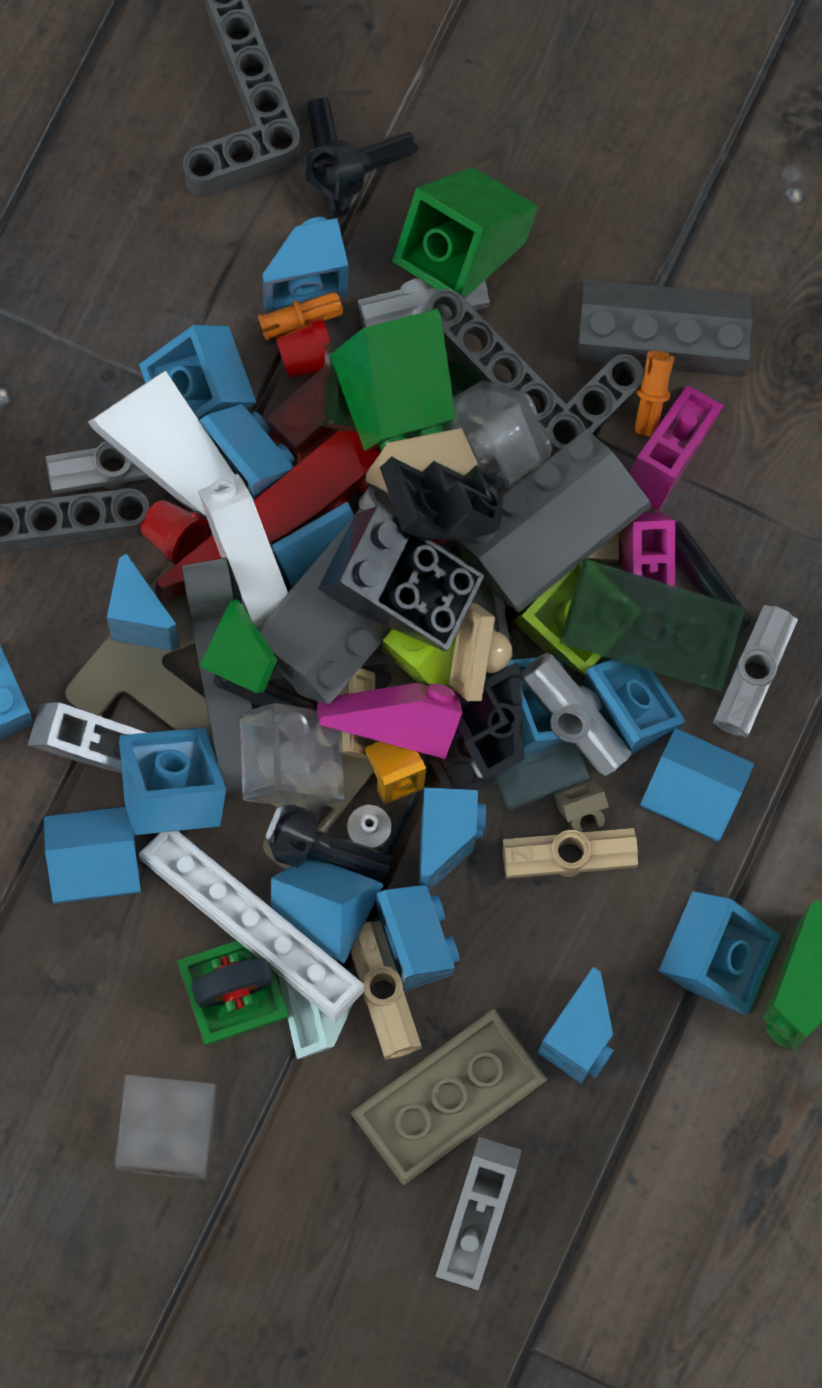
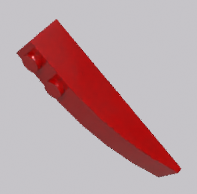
M350 422L254 500L270 546L347 502L350 506L349 500L360 491L364 494L367 488L372 485L366 482V473L380 453L376 449L364 451L357 429ZM213 535L156 581L155 595L160 602L186 594L182 565L221 559Z

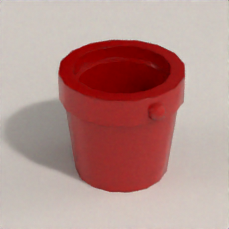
M323 316L313 319L311 323L276 338L289 379L327 371V373L335 371L330 358L334 348Z
M160 500L154 503L145 513L146 519L142 522L140 528L142 535L164 553V557L174 565L179 563L212 535L206 518L197 512H190L168 500Z

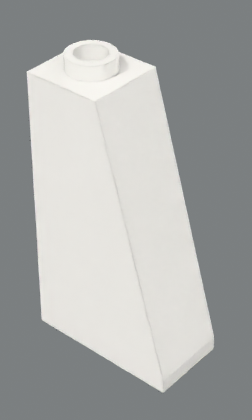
M166 371L158 374L88 421L93 430L191 512H197L206 519L207 516L198 490L210 486L216 480L230 478L235 475Z
M237 474L230 478L216 480L210 486L198 490L220 557L226 558L235 600L238 599L258 629L288 592L253 498L241 477Z

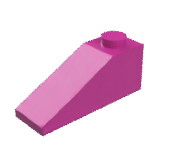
M686 385L646 443L629 473L651 503L650 508L659 512L677 485L724 406L689 385Z
M644 512L619 532V557L624 595L641 610L628 626L631 649L674 648L675 519L662 512Z
M413 683L337 695L329 705L319 701L317 704L319 725L443 759L447 756L462 715L459 694L441 684L427 686Z

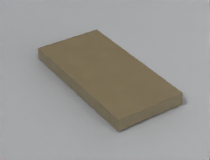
M494 1008L353 1110L351 1115L404 1187L542 1086L548 1079Z

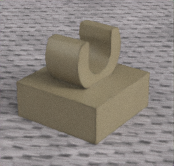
M594 779L553 793L557 809L569 822L573 830L583 833L580 821L583 816L588 814L593 815L594 822L598 827L604 826L605 818L600 810L609 806L605 792Z

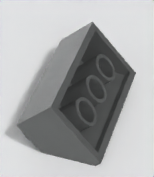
M583 279L576 361L607 364L616 356L626 354L639 360L642 367H645L648 352L663 351L675 358L672 370L744 377L750 358L752 330L750 295Z
M586 429L500 498L503 501V507L499 511L501 522L500 528L496 532L479 537L455 539L465 563L483 574L482 580L519 613L649 509L651 503L613 451Z
M360 509L357 513H360V512L365 511V510H364V509ZM353 518L258 628L260 634L277 658L275 667L301 696L328 705L392 630L385 625L351 611L318 590Z

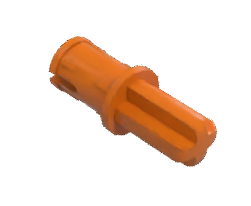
M330 292L300 303L297 302V299L293 300L294 305L264 315H258V319L265 340L269 341L272 338L287 334L309 324L313 319L323 316L324 321L341 316L343 314V306L337 292Z
M650 351L647 353L642 385L636 391L637 395L641 398L635 423V432L639 435L648 437L653 435L659 426L663 402L670 399L671 394L668 391L675 358L663 351Z

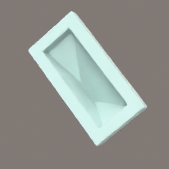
M278 975L281 992L290 1016L288 1022L297 1059H303L334 1047L352 1005L334 1022Z

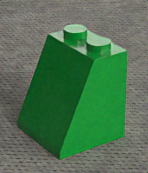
M474 167L461 170L416 188L392 262L438 290H454L465 299L526 243L539 206Z
M438 309L364 327L330 354L364 451L376 448L383 450L389 442L443 432L442 428L456 419L442 320Z
M817 899L798 921L763 1016V1020L768 1024L765 1028L768 1035L781 1047L784 1048L788 1044L793 1050L822 1023V904Z

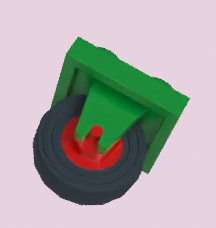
M238 941L177 960L205 1047L290 1018L275 972L269 967L265 959L257 958Z

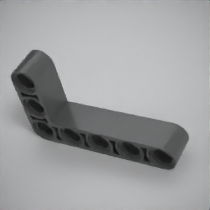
M206 0L208 18L251 128L195 146L185 154L183 159L185 186L192 194L200 197L210 196L287 170L296 164L300 156L298 127L247 0H232L225 4L218 3L215 0ZM241 31L246 33L247 37L235 40L229 37V35L233 32ZM250 67L262 70L256 76H248L243 73L245 69ZM265 103L273 104L277 107L274 111L268 113L257 109L258 106ZM281 139L291 143L286 149H276L271 144ZM238 153H246L252 157L244 163L235 162L232 159ZM201 166L209 167L213 170L207 176H197L192 173L194 169Z
M441 289L436 291L421 309V313L433 310V305L438 303L449 307L452 313V320L442 321L446 351L536 444L550 456H554L566 446L555 439L553 434L554 426L565 427L570 433L571 441L586 429L592 434L640 386L643 380L644 371L639 360L631 355H618L610 360L565 403L463 297L454 290ZM472 334L478 337L482 345L481 351L473 352L467 349L463 342V336ZM499 364L507 367L511 372V382L504 383L497 380L493 372L494 365ZM619 368L626 372L629 379L628 386L624 387L615 383L612 377V369ZM525 395L534 396L539 400L541 404L540 413L534 414L525 408L523 403ZM583 397H591L598 402L600 407L599 415H591L585 411L582 403Z
M120 489L0 504V523L8 522L14 526L8 535L0 537V555L131 539L142 536L141 524L146 519L145 513L150 508L148 499L142 492L136 489ZM134 506L140 508L143 512L135 520H125L120 516L121 512L127 507ZM85 512H94L100 516L98 521L90 526H83L77 522L79 516ZM43 517H51L57 521L55 526L48 531H39L34 526Z
M226 558L182 565L187 604L199 665L230 601L233 600ZM200 668L217 764L226 788V794L267 787L252 703L217 687L213 682L215 674Z

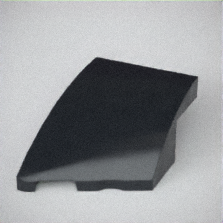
M392 456L379 467L403 532L428 539L454 540L492 534L500 528L501 516L499 511L503 507V501L499 498V492L505 487V481L486 469L475 465L464 476L433 461L427 468L420 471Z
M517 662L485 680L482 701H467L462 696L459 697L462 715L446 758L443 759L426 754L444 789L480 791L524 760L521 668Z

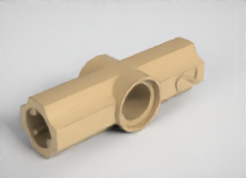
M634 828L583 833L577 830H566L559 835L503 839L502 841L506 879L557 874L573 877L581 872L638 867V848ZM566 844L574 845L581 851L582 858L577 862L568 863L559 856L558 849Z
M381 921L366 922L350 953L358 978L365 985V991L363 992L364 1002L369 1009L384 1059H396L409 1055L421 1049L422 1046L403 991L402 978L397 972ZM379 981H386L394 986L395 992L387 999H379L372 995L371 987Z

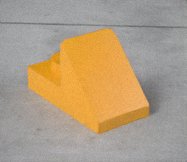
M381 741L365 748L367 757L378 779L377 791L384 805L424 789L426 767L417 751Z

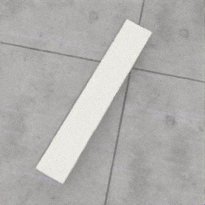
M179 831L160 832L139 853V858L145 865L257 958L265 959L275 973L334 1022L365 991V985Z

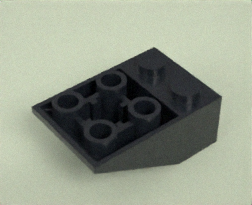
M375 506L355 514L318 590L359 615L445 652L448 651L484 575L430 539L403 532L395 516L381 507Z

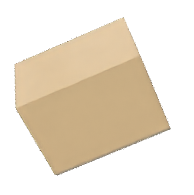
M462 428L387 443L366 473V482L388 492L379 467L391 456L420 471H423L433 461H436L464 476L478 463Z

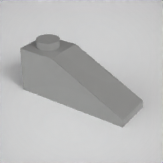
M59 702L42 703L38 707L28 746L66 759L122 773L119 745L120 735L147 732Z
M482 1137L478 1138L435 1277L479 1290L522 1150Z

